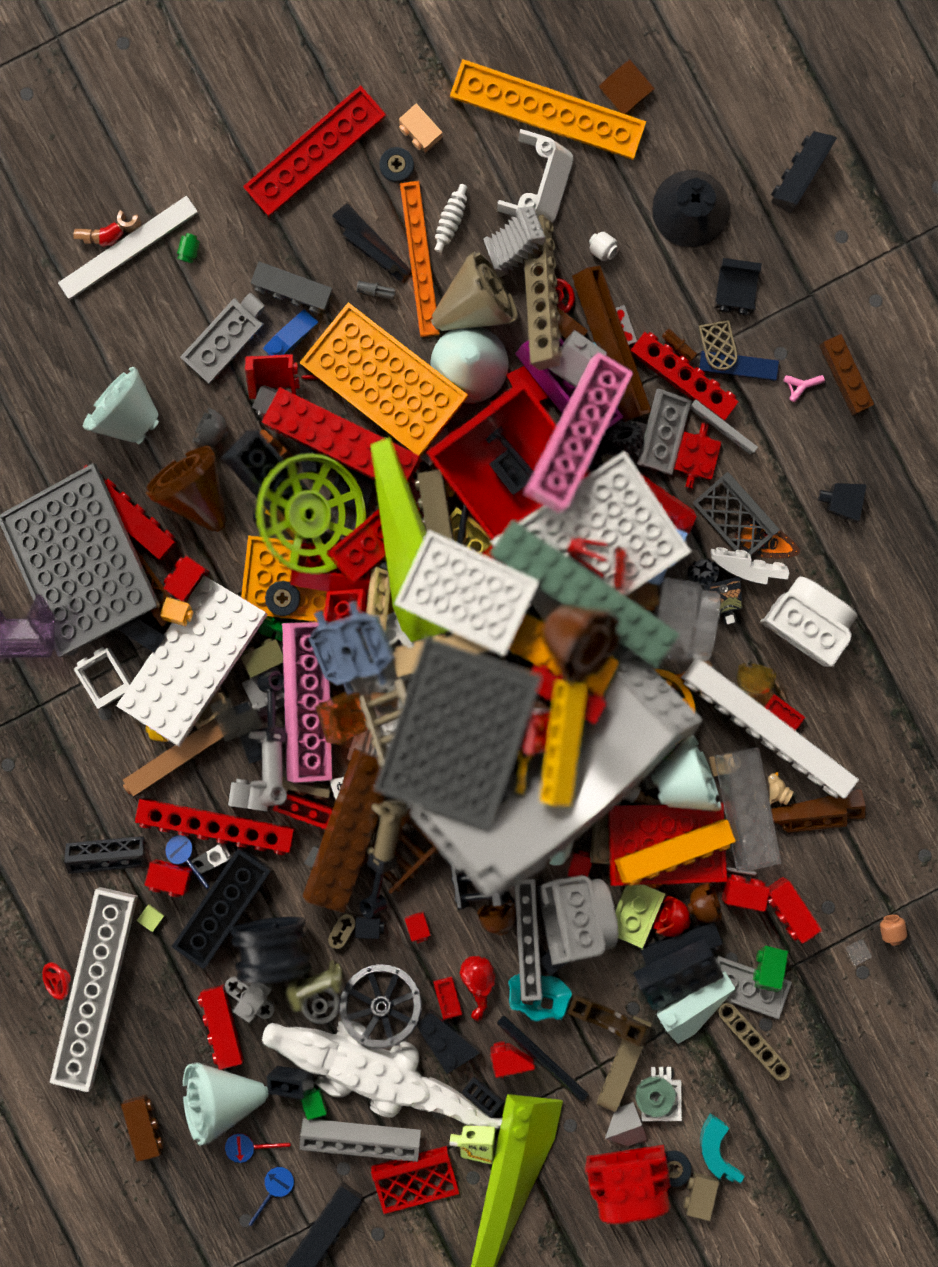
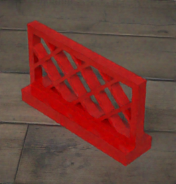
M447 1146L418 1153V1161L395 1159L371 1166V1175L376 1186L383 1214L459 1194ZM447 1162L448 1169L445 1174L436 1170L439 1164ZM420 1169L430 1171L426 1180L417 1176ZM433 1173L442 1178L438 1186L429 1182ZM407 1174L411 1176L407 1185L398 1181L400 1175ZM388 1179L392 1182L388 1190L380 1186L379 1180ZM414 1179L423 1183L419 1191L410 1187ZM447 1180L453 1184L454 1189L445 1191L441 1186ZM395 1184L404 1188L400 1196L390 1192ZM426 1185L435 1189L434 1193L430 1196L422 1193ZM407 1190L416 1194L415 1198L411 1201L403 1198ZM388 1195L397 1199L395 1205L386 1207L385 1200Z

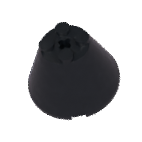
M684 170L669 176L658 187L653 198L652 215L658 231L671 243L681 247H701L715 240L724 230L729 218L730 204L725 189L713 176L698 170Z

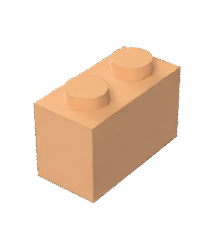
M417 104L399 118L400 130L406 136L408 134L413 139L412 143L418 150L422 149L426 153L443 138L442 131Z

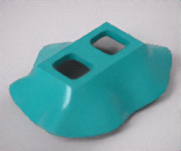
M520 973L509 979V1004L511 1009L524 1012L534 1021H540L545 1018L561 1020L566 1014L568 1004L572 998V992L559 978L540 975L541 999H552V1009L542 1008V1000H533L532 1005L523 1004L521 1000Z

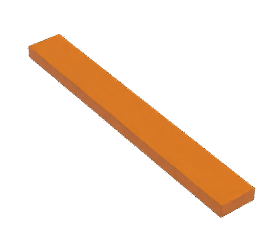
M419 181L400 183L420 337L440 335L439 329L437 330L431 322L433 319L432 314L436 309L420 184Z

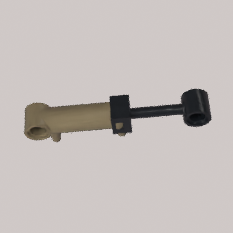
M398 798L384 802L381 805H372V809L381 816V822L375 849L368 846L366 853L369 855L368 865L376 870L372 895L360 902V911L366 918L374 917L385 912L387 909L386 899L380 894L384 873L396 868L398 857L394 853L401 819L407 814L405 801Z

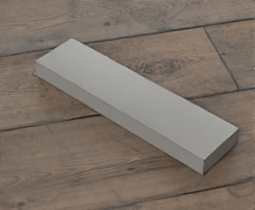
M697 400L690 406L693 412L748 454L754 453L758 446Z

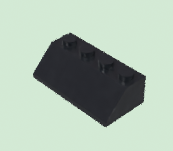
M813 131L811 136L806 135L801 144L804 148L801 153L796 152L791 160L794 163L792 168H786L781 177L784 181L781 186L776 185L771 193L773 196L771 203L791 214L837 137Z

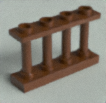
M411 807L401 819L398 838L419 860L411 866L395 850L394 855L398 857L397 864L406 873L400 879L390 871L384 873V877L392 884L388 890L390 894L394 890L399 892L405 885L403 881L407 877L412 879L419 872L417 868L421 864L425 866L432 859L430 855L434 851L436 853L440 851L437 845L409 814ZM406 823L408 825L411 824L432 845L426 853L403 832L404 829L402 827ZM376 842L371 846L373 849L376 847ZM367 853L364 855L361 866L366 862L368 863L369 855Z

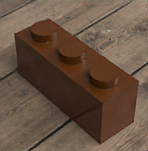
M146 1094L123 1101L121 1107L136 1161L139 1162L160 1156L162 1149H164L162 1137H159L157 1133L159 1125L157 1119L153 1118L152 1100L148 1099Z

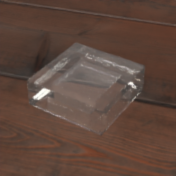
M863 939L845 947L854 966L872 957Z

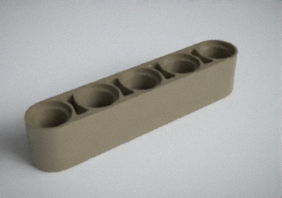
M724 1001L717 1009L721 1019L777 1080L787 1079L790 1075L788 1065L732 1003ZM725 1007H731L732 1009L728 1016L722 1015V1010ZM738 1022H745L742 1030L735 1029ZM757 1036L758 1042L750 1045V1037ZM771 1051L769 1059H762L763 1052ZM778 1066H784L783 1073H775V1069Z
M634 1015L631 1017V1018H633V1019H635V1020H637V1021H639V1022H641V1023H643V1024H646V1025H648V1026H650V1027H651V1025H652L651 1022H648V1021H646V1020H643V1019H641V1018H639V1017H636V1016H634ZM622 1039L599 1094L597 1105L613 1112L617 1111L643 1046L638 1047Z

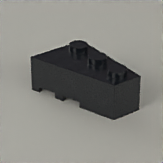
M433 1009L420 1017L417 1027L446 1074L480 1054L478 1046L469 1041L446 1020H443Z

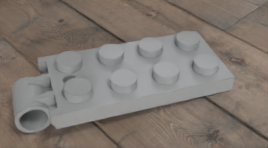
M249 293L241 304L234 298L180 358L206 382L211 384L264 326V323L260 322L256 317L263 312L266 306L252 293Z

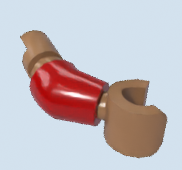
M120 210L117 214L118 223L113 222L107 227L100 228V230H95L94 232L92 229H75L74 239H83L85 244H92L94 242L103 247L111 246L124 234L123 231L132 233L141 225V220L137 214L133 215V219L130 222H124L126 216Z

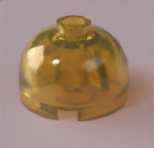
M742 663L738 666L736 681L743 692L751 698H757L771 691L777 673L772 674L773 670L763 665L752 663V667H746V663Z

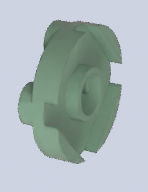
M650 1076L642 1080L636 1088L635 1095L639 1109L652 1117H661L669 1113L676 1098L675 1091L670 1082L661 1076ZM652 1092L661 1094L658 1097V1101L655 1102L654 1099H650Z

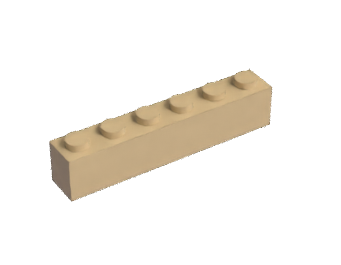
M453 631V635L445 637V634L433 637V639L477 654L492 650ZM424 640L414 642V647L407 648V645L395 648L396 652H393L395 656L393 663L398 677L414 672Z

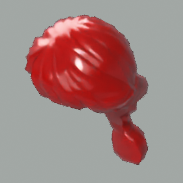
M471 956L462 963L460 977L468 990L474 995L478 1005L477 1009L472 1012L471 1017L475 1021H480L483 1019V1012L487 1008V995L495 985L496 973L488 959L480 956Z

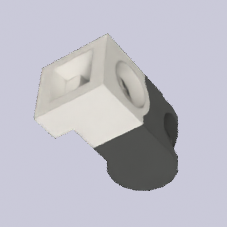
M221 843L193 859L191 863L201 874L229 860L232 856L226 845Z

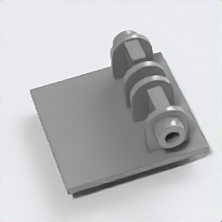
M277 666L242 683L251 701L253 711L257 714L258 718L268 714L267 693L259 689L257 684L258 678L264 673L279 671ZM284 686L275 692V710L285 706Z

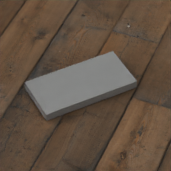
M656 389L644 435V445H642L637 465L666 475H672L691 400L662 389Z
M716 956L722 973L726 971L735 986V990L725 1001L777 1019L780 1018L792 983L791 981L783 979L782 990L777 993L754 987L755 981L752 980L755 968Z

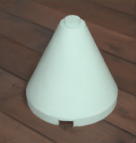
M482 327L448 331L439 339L432 352L431 367L468 394L469 397L464 403L475 404L491 398L500 390L508 373V356L500 339L491 331Z
M200 1063L189 1064L185 1068L183 1086H187V1096L183 1097L184 1110L193 1139H200L197 1142L198 1145L212 1142L265 1103L266 1098H268V1088L261 1082Z

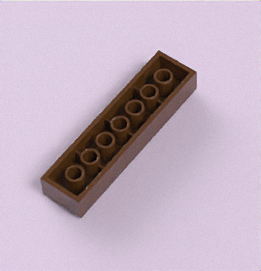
M354 748L302 895L310 904L345 912L379 816L372 809V805H381L386 794L374 790L381 771L378 763L379 756Z

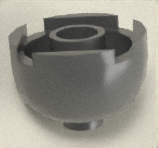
M208 408V413L205 412L196 428L195 432L199 434L197 438L193 437L192 442L199 446H209L212 448L217 446L220 441H225L228 431H226L227 424L222 414Z

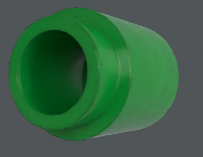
M186 233V236H181L177 251L178 260L193 263L200 245V241L197 240L198 236Z

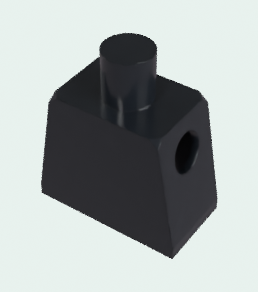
M834 483L830 491L820 489L818 501L828 503V513L856 523L860 521L867 484Z

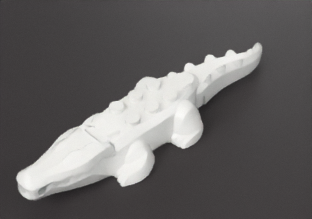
M342 1021L338 1023V1032L336 1034L311 1028L284 1027L275 1023L268 1024L264 1030L262 1040L266 1046L277 1050L300 1068L321 1074L318 1076L315 1084L332 1097H344L354 1091L371 1098L370 1109L388 1118L398 1114L402 1106H412L415 1109L445 1114L468 1126L495 1127V1130L500 1129L502 1118L489 1117L449 1085L432 1077L421 1076L416 1071L419 1063V1052L412 1044L406 1041L393 1046L390 1051L367 1047L349 1035ZM350 1021L353 1028L362 1036L366 1028L361 1023Z

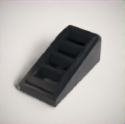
M473 1077L462 1091L465 1096L491 1118L495 1117L506 1103V1101L476 1077ZM475 1085L479 1086L472 1095L470 1091ZM481 1090H483V1095L480 1097V1099H477L476 1097L481 1092ZM488 1095L491 1097L486 1104L482 1103ZM495 1100L497 1103L491 1110L489 1107Z

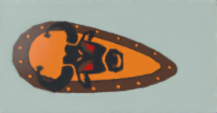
M753 519L744 520L741 525L752 526ZM755 520V526H760ZM738 527L735 530L734 538L738 539ZM741 527L740 539H752V528ZM754 528V540H762L768 535L763 528ZM778 531L757 549L752 556L771 559L791 558L798 555L800 549L789 536L782 531ZM740 541L739 549L748 553L751 550V542ZM754 542L753 547H755L759 542Z

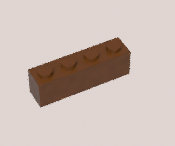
M842 334L824 341L820 348L852 416L874 405L873 400Z

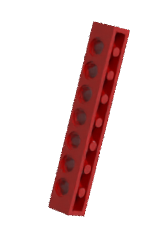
M144 798L139 799L135 823H140L139 827L151 829V826L159 827V831L162 832L176 830L179 835L189 836L190 833L196 834L197 838L209 840V837L217 838L216 842L228 844V841L236 842V846L247 848V845L255 846V850L266 851L268 848L273 849L275 854L285 855L286 852L289 853L291 851L295 832L293 827ZM154 811H159L162 814L160 821L154 820ZM174 814H177L181 817V823L179 825H175L172 822V816ZM193 818H197L201 823L198 829L193 828L191 825ZM212 822L219 824L220 830L218 832L211 831L210 824ZM231 826L238 827V836L230 834L229 829ZM251 829L258 832L256 840L249 838L248 833ZM270 833L277 835V843L272 844L268 841L267 837Z

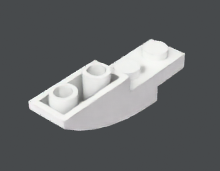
M717 547L716 549H711L710 552L712 559L721 567L749 581L767 584L768 577L788 579L789 570L785 564L780 562L767 564L762 560H754L752 562L750 554L744 550L732 552L726 548Z

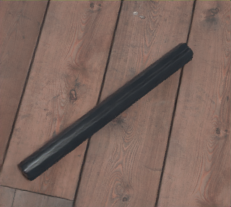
M502 1016L497 1021V1024L575 1097L581 1102L588 1097V1093L507 1017Z

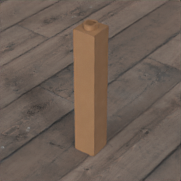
M224 714L218 716L185 738L180 747L178 745L173 746L123 779L125 783L123 785L124 789L129 795H138L233 732L232 726Z

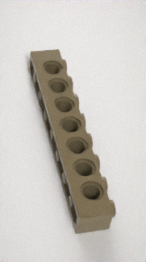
M539 215L538 220L543 228L546 240L543 245L537 244L538 250L532 248L533 254L528 253V259L524 258L530 363L536 369L543 370L559 366L562 351L559 346L561 334L558 329V321L560 317L556 305L558 303V295L555 290L557 278L554 274V268L556 267V261L553 257L555 244L552 239L554 227L552 222L544 215Z

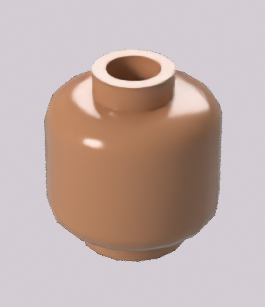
M898 915L884 917V920L880 923L882 939L890 943V945H900L907 938L905 920Z

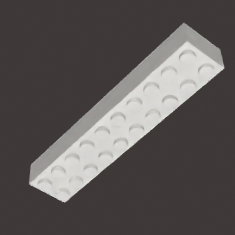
M694 659L681 678L685 680L683 683L685 686L695 692L698 690L700 692L699 696L706 702L711 704L714 702L716 704L715 709L727 716L731 715L730 720L738 726L747 727L745 731L757 739L761 738V743L773 751L777 750L776 755L784 761L793 762L792 767L800 773L809 774L807 778L819 786L823 785V790L835 798L838 796L845 798L859 780L702 660Z
M102 887L95 890L50 1079L52 1084L89 1092L93 1087L138 898L137 895Z

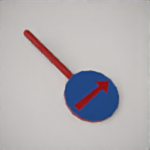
M237 1133L228 1138L225 1144V1151L230 1160L242 1163L251 1158L254 1149L290 1147L291 1144L254 1145L249 1136Z

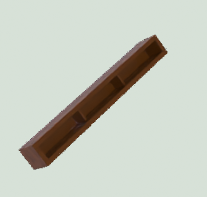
M601 266L587 267L572 275L574 286L595 344L607 352L606 357L633 372L617 404L618 410L623 416L622 421H633L650 414L651 408Z

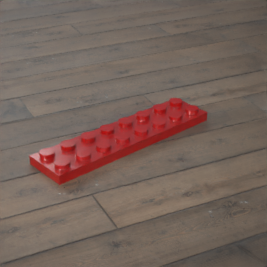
M360 85L247 182L243 188L267 216L270 217L386 117V114Z

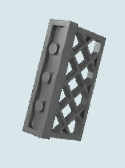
M726 472L693 502L697 509L735 551L740 550V541L751 542V550L748 552L751 556L773 535L780 531L729 472ZM721 482L727 488L726 497L715 496V488ZM713 490V496H707ZM729 491L734 497H729ZM703 498H712V510L703 509L698 503ZM715 498L726 499V510H714ZM728 499H737L740 502V510L729 511ZM714 512L725 513V524L715 523L713 520ZM739 513V525L727 524V514ZM741 513L750 514L753 517L752 526L741 525ZM755 520L760 526H755ZM719 526H725L724 531ZM727 527H738V539L729 538L726 535ZM741 527L752 528V539H740ZM754 528H763L768 535L762 540H754ZM754 542H759L755 547H753Z

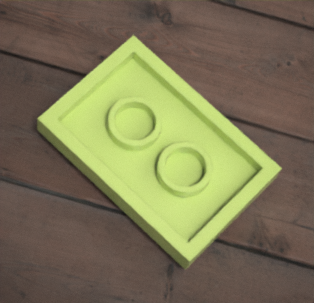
M625 885L615 909L619 931L618 938L643 948L665 893L646 885Z

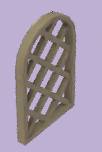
M729 320L699 325L698 328L708 364L718 371H725L734 366L737 360V349ZM726 326H728L729 333L724 330ZM714 327L720 330L717 336L711 333ZM702 330L707 333L705 337L703 336ZM722 332L728 335L725 341L719 338ZM709 335L715 338L712 343L706 340ZM730 338H731L732 345L729 344V343H727ZM717 340L723 343L721 348L714 345ZM705 343H707L708 345H710V347L708 348V350L706 349ZM725 345L732 348L729 353L722 350ZM712 347L718 350L715 356L709 352ZM733 350L735 358L730 355ZM720 352L726 355L723 361L717 357ZM728 357L734 360L731 365L725 363ZM715 360L721 363L719 367L713 364Z

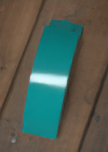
M710 1113L700 1133L702 1156L708 1168L716 1177L720 1179L723 1173H725L724 1176L732 1182L736 1180L741 1183L745 1177L744 1174L726 1162L720 1155V1143L729 1127L725 1122Z

